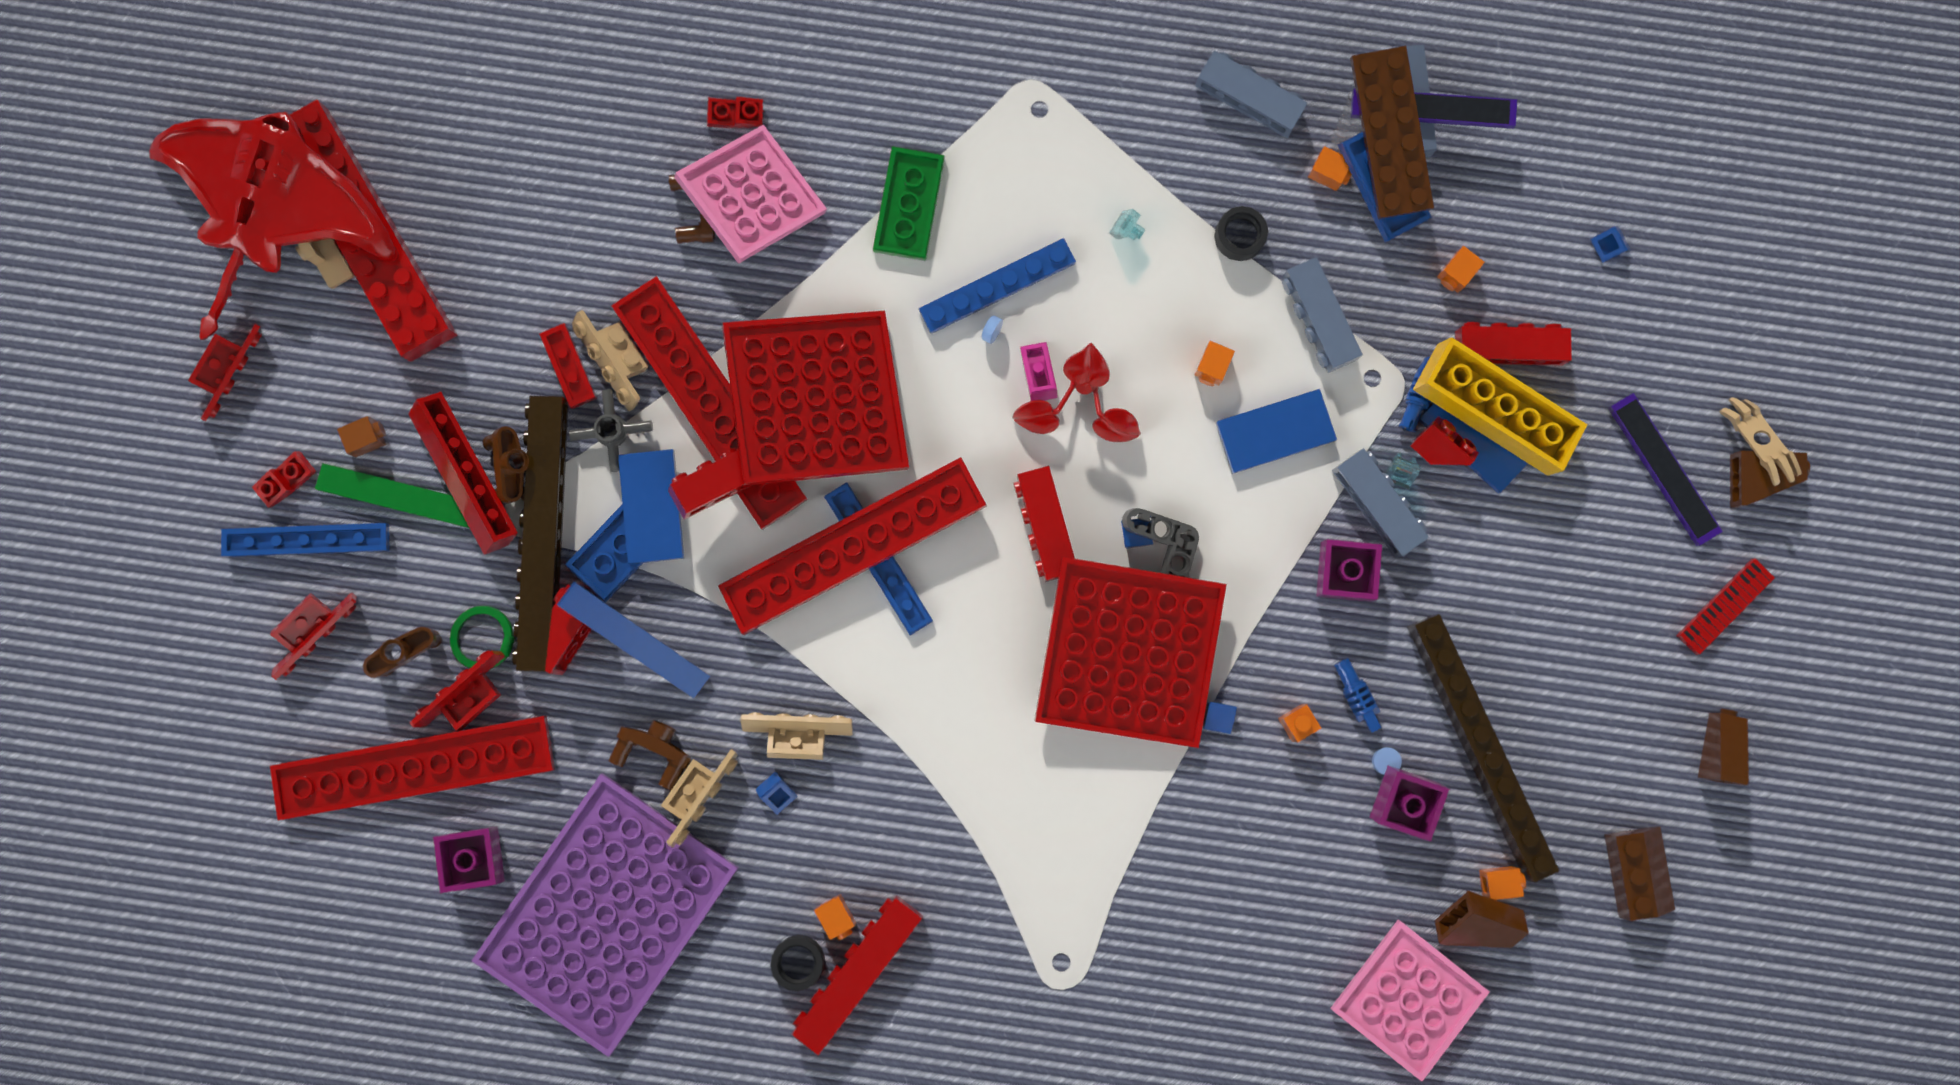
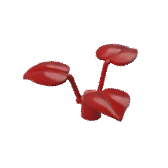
M1092 343L1066 360L1063 371L1071 383L1055 409H1052L1051 404L1047 401L1034 400L1017 408L1012 417L1016 423L1033 433H1051L1059 426L1060 420L1056 415L1060 413L1071 393L1076 389L1077 392L1084 395L1093 392L1096 413L1099 418L1093 421L1092 428L1099 437L1111 442H1127L1141 435L1137 419L1127 410L1113 408L1105 413L1101 411L1098 389L1109 381L1110 370L1104 357Z

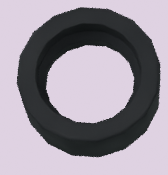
M1245 206L1234 207L1225 212L1219 220L1214 234L1215 243L1219 251L1231 260H1250L1260 252L1266 243L1268 227L1264 217L1255 209ZM1235 219H1242L1251 223L1257 232L1254 244L1244 249L1230 244L1225 234L1228 224Z
M803 935L787 937L776 947L772 954L770 964L772 975L777 983L787 990L802 991L809 989L817 983L823 973L825 957L820 945L812 938ZM795 946L808 949L814 958L813 971L809 976L800 980L788 977L781 965L784 953Z

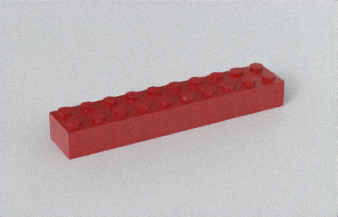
M316 99L291 113L290 116L300 128L305 143L355 184L374 208L389 233L395 247V255L391 259H381L352 243L335 240L400 356L412 362L458 336L329 109Z

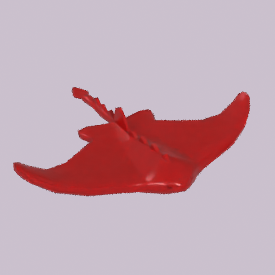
M288 112L268 114L253 120L199 118L172 125L157 135L150 146V159L163 163L178 173L210 215L208 220L199 228L197 238L205 245L220 249H234L222 275L218 293L209 313L201 319L200 340H206L217 331V321L228 298L232 296L231 287L233 282L237 280L236 273L239 267L243 265L244 255L264 271L277 273L280 270L282 246L326 239L352 243L381 259H391L395 255V247L389 233L374 208L351 180L305 143L300 128Z

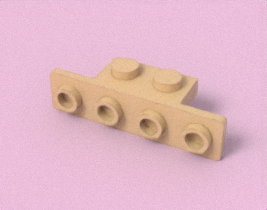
M334 239L300 243L295 247L299 256L304 261L308 260L317 266L329 288L334 289L354 277Z
M583 310L577 312L572 322L575 335L581 338L587 347L590 358L596 361L601 369L603 378L615 390L618 401L628 411L634 410L640 400V396L630 383L629 378L645 372L648 368L647 363L620 322L597 331Z
M752 712L748 715L742 714L740 719L742 731L769 733L767 758L823 760L825 735H853L852 719L839 715L827 718L812 714L800 717L785 713L774 716Z
M731 749L715 773L693 759L661 804V807L681 819V822L666 842L671 848H674L676 844L680 846L685 841L690 832L687 828L693 820L697 822L706 809L703 805L709 797L713 799L722 786L719 782L724 774L730 775L736 767L738 761L735 760L737 754L734 750Z

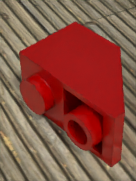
M1439 416L1411 444V447L1430 465H1471L1479 454L1472 441L1467 438L1463 439L1456 432V428L1450 421L1443 420Z

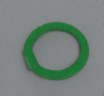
M475 606L464 611L454 622L450 632V646L453 655L463 666L470 669L477 662L469 659L462 652L459 644V634L467 620L480 614H487L497 619L504 631V639L500 651L505 657L493 668L503 663L507 657H510L515 641L513 627L507 616L496 608Z

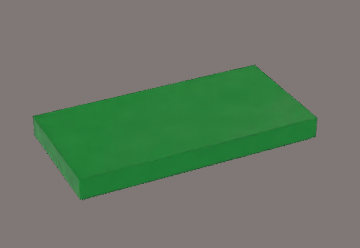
M892 146L873 252L926 261L945 155Z

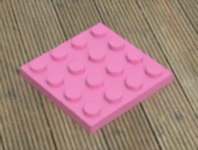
M764 125L675 173L674 177L738 264L822 216L827 210Z
M1397 920L1330 1009L1422 1082L1490 992L1408 926Z

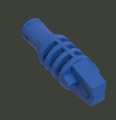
M1430 357L1424 358L1405 398L1407 407L1399 427L1402 429L1406 428V431L1416 432L1421 414L1429 408L1431 402L1413 390Z
M1349 658L1334 664L1344 685L1343 694L1358 723L1365 720L1371 733L1381 729L1375 716L1381 711L1366 682L1363 679H1359Z

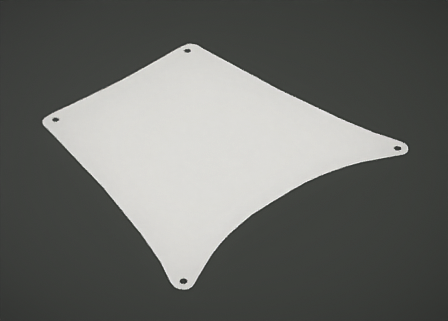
M1031 79L1011 87L989 111L941 154L945 155L926 261L873 252L879 218L878 212L812 275L756 319L885 311L909 461L908 470L798 480L796 483L808 500L763 530L759 527L738 494L685 520L680 514L684 559L643 563L639 569L661 576L730 611L718 585L839 522L824 498L825 495L847 482L862 507L865 508L961 457L987 507L893 556L933 619V622L910 636L868 569L757 629L767 634L862 712L889 736L925 774L971 835L993 872L1041 980L1052 989L1064 990L1077 985L1088 972L1113 897L1152 814L1185 755L1188 746L1034 721L1058 579L1045 582L1044 576H1038L1035 561H1039L1037 550H1031L1028 535L1032 534L1030 524H1024L1020 510L1025 508L1022 497L1017 498L1013 482H1017V474L1045 466L1050 467L1075 559L1160 573L1168 545L1153 541L1154 545L1125 548L1121 521L1124 513L1129 509H1144L1196 528L1199 534V542L1188 577L1227 584L1207 703L1214 702L1249 636L1344 489L1331 470L1359 450L1364 448L1366 452L1368 451L1393 411L1401 402L1404 395L1405 380L1395 365L1355 334L1353 335L1363 355L1357 361L1328 373L1326 368L1320 366L1316 357L1318 351L1315 344H1311L1305 334L1307 327L1303 319L1297 317L1293 308L1295 302L1291 294L1288 295L1285 292L1282 281L1252 258L1245 261H1236L1224 256L1216 246L1214 238L1215 229L1177 199L1061 95L1046 84ZM1036 101H1042L1048 106V113L1043 118H1037L1031 113V106ZM1062 238L1065 239L1076 260V264L930 334L919 312L920 307ZM996 316L1003 319V325L996 340L990 344L983 341L981 335L989 318ZM1209 341L1235 351L1224 379L1219 386L1216 384L1214 386L1205 385L1199 381V377L1194 375ZM1047 342L1057 387V398L1045 401L1051 404L1052 409H1055L1071 383L1063 371L1066 360L1092 343L1102 354L1110 370L1109 381L1098 389L1101 411L1105 413L1113 408L1127 410L1137 419L1141 435L1127 442H1111L1099 437L1092 428L1093 421L1099 418L1096 413L1093 392L1084 395L1077 392L1076 389L1073 390L1060 413L1056 415L1060 422L1055 431L1048 434H1037L1020 426L1012 418L1013 413L1021 405L1030 402L1020 347ZM723 346L711 357L729 382L725 346ZM1368 370H1376L1381 375V382L1378 386L1370 387L1365 384L1364 374ZM1317 389L1321 390L1337 441L1232 474L1216 426L1217 421ZM669 391L626 421V423L651 420L653 431L628 434L625 442L618 446L619 455L673 449L675 451L677 475L685 472L689 475L697 471V466L708 460H711L712 463L716 462ZM616 429L607 436H615L617 433ZM597 442L585 452L566 462L562 548L578 551L622 505L620 471L610 472L608 448L600 442ZM520 498L516 502L506 504L505 510L518 532L516 536L522 538L523 528H520L519 516L524 508V501ZM1138 514L1137 516H1132L1131 519H1138ZM1162 521L1155 525L1154 530L1157 536L1163 537L1167 532V527ZM1187 532L1181 533L1180 538L1184 539V542H1189L1190 537L1187 536ZM1176 548L1175 550L1187 553V550H1182V548ZM1175 556L1172 559L1171 565L1175 571H1180L1183 568V559L1180 556ZM1058 953H1064L1070 958V966L1066 971L1059 972L1052 966V960Z

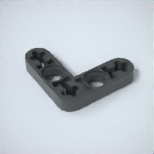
M1133 508L1127 510L1122 517V524L1126 531L1168 545L1160 573L1188 577L1199 542V534L1196 528L1144 509ZM1138 514L1139 520L1149 523L1147 526L1135 525L1134 527L1131 517ZM1159 521L1165 523L1167 527V532L1163 537L1157 536L1154 530L1156 523ZM1187 532L1190 541L1184 542V539L1180 538L1181 533ZM1176 548H1182V550H1187V553L1175 550ZM1175 556H1180L1183 559L1184 564L1180 571H1175L1172 568L1171 563Z

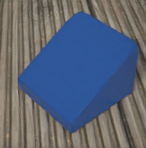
M1614 226L1590 239L1602 263L1630 250L1618 226Z
M1131 519L1134 522V527L1135 525L1147 526L1149 523L1139 519ZM1122 524L1126 549L1154 545L1153 540L1126 531Z
M1208 702L1203 729L1231 734L1237 707Z
M774 772L756 788L760 799L776 815L798 797L777 772Z

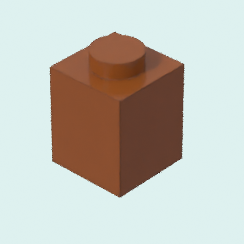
M369 416L337 428L346 453L357 458L386 445L383 438L386 436L383 425L380 421H376Z

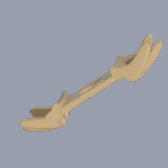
M1734 397L1730 398L1729 402L1738 413L1728 408H1723L1720 410V413L1731 421L1735 431L1740 432L1758 456L1760 465L1768 471L1773 485L1776 486L1780 483L1775 463L1785 474L1790 483L1794 482V474L1797 477L1802 473L1793 451H1789L1763 418L1760 408L1747 399L1740 401ZM1756 433H1765L1769 436L1770 442L1766 445H1760L1755 442L1754 435Z

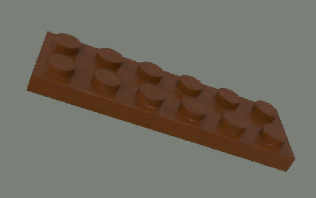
M1401 46L1351 56L1350 61L1378 219L1434 209L1407 47Z

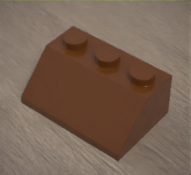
M1661 826L1604 834L1619 918L1636 921L1660 917L1674 911L1675 904Z

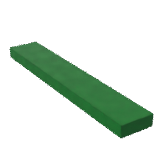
M322 463L315 490L469 528L452 495Z

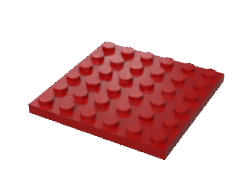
M885 311L723 322L722 332L744 486L908 470L909 461Z
M1062 556L1034 721L1199 748L1227 584Z

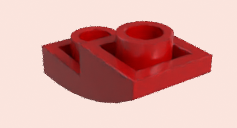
M736 96L735 100L708 97L706 127L754 128L762 126L763 99Z
M294 451L277 469H270L252 486V489L268 508H272L296 491L317 471L301 451Z

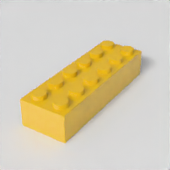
M1452 337L1436 345L1413 388L1418 394L1547 476L1565 470L1588 425Z

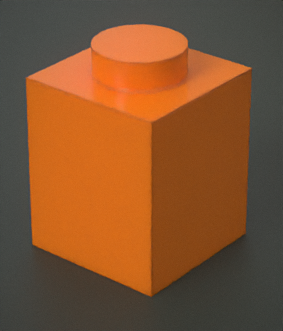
M1324 146L1308 178L1337 191L1341 184L1347 185L1352 174L1343 155Z
M1463 245L1437 277L1446 289L1459 293L1466 287L1485 262Z
M1209 341L1194 375L1199 377V381L1205 385L1214 386L1216 384L1219 386L1224 379L1235 351Z
M1301 704L1278 718L1292 742L1298 743L1321 729L1320 724L1307 704Z
M1508 866L1479 870L1483 896L1494 900L1524 897L1523 889H1526V879L1520 868Z
M841 894L814 909L830 940L837 937L840 941L853 933L851 928L855 927L856 921Z

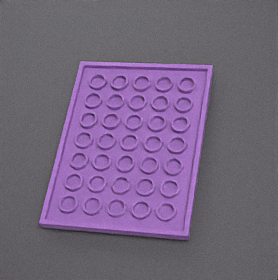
M602 773L478 950L472 962L600 1052L610 1057L739 867L690 833L680 846L678 844L674 848L668 846L666 842L678 825Z

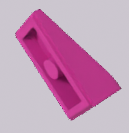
M1047 342L1021 346L1020 351L1030 401H1045L1057 398V387Z

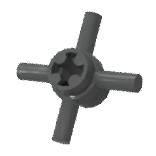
M607 389L602 390L604 415L596 419L593 428L569 430V436L571 441L596 438L601 444L607 446L610 472L620 471L618 446L625 442L628 434L653 431V424L651 420L626 423L621 417L615 415L613 391ZM610 424H615L617 431L615 436H605L604 430L609 431L611 428Z

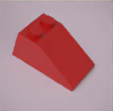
M567 585L566 588L562 587L553 600L556 603L552 608L545 671L549 674L563 675L592 630L557 605L571 585Z

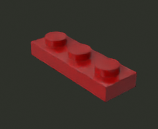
M563 323L539 333L570 408L574 409L597 399L567 325Z

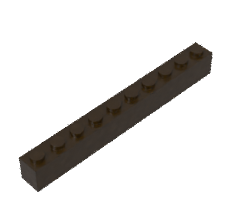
M529 396V403L525 405V418L528 420V430H525L523 435L524 446L527 447L529 466L524 471V474H526L525 484H523L521 500L524 501V512H521L519 516L520 528H523V536L518 542V554L522 556L521 566L517 568V582L520 583V594L516 595L515 607L516 610H519L518 621L514 624L517 649L513 651L512 661L513 665H516V671L546 672L552 608L556 603L553 600L560 590L568 402L562 396Z
M1431 615L1407 626L1520 871L1524 873L1527 881L1533 883L1560 872L1441 615Z

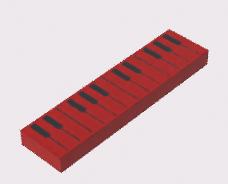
M1756 558L1751 559L1676 636L1695 655H1700L1775 577Z

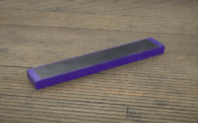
M1354 88L1352 91L1351 118H1360L1357 95ZM1414 92L1419 122L1508 129H1514L1516 126L1517 99Z
M1632 393L1608 407L1694 544L1700 546L1722 533V529L1636 395Z

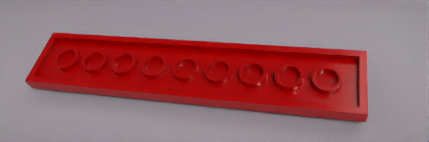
M655 276L611 306L714 460L718 461L722 459L721 455L732 448H735L736 451L739 450L730 384L658 277ZM796 481L753 485L737 493L762 530L808 500Z
M960 457L721 583L718 587L741 634L745 635L984 509L987 505L963 459Z
M547 716L270 765L277 821L555 770Z

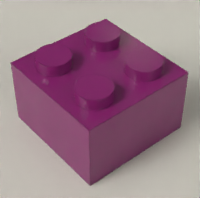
M1330 539L1322 541L1320 544L1316 597L1367 602L1378 600L1382 544Z
M1388 765L1369 817L1380 825L1431 842L1450 789L1439 782Z
M498 826L433 837L440 893L497 885L505 882Z

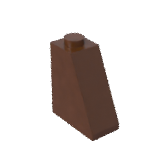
M1739 451L1730 454V508L1736 509L1747 506L1808 480L1810 462L1807 460V453L1793 452L1802 474L1797 477L1794 474L1795 481L1792 483L1788 481L1785 474L1775 463L1780 479L1779 485L1776 486L1773 485L1768 471L1760 465V459L1754 451Z
M1720 709V713H1709L1697 778L1724 784L1748 786L1747 718L1737 717L1738 712L1729 709Z
M1469 890L1435 920L1438 941L1442 945L1512 948L1529 934L1524 910Z

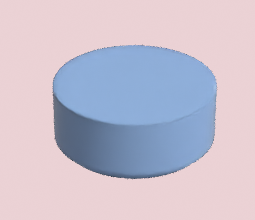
M996 316L989 318L981 335L983 341L992 344L996 340L1002 328L1003 319Z
M1380 748L1372 757L1374 769L1383 775L1388 765L1400 769L1402 764L1400 754L1393 748Z

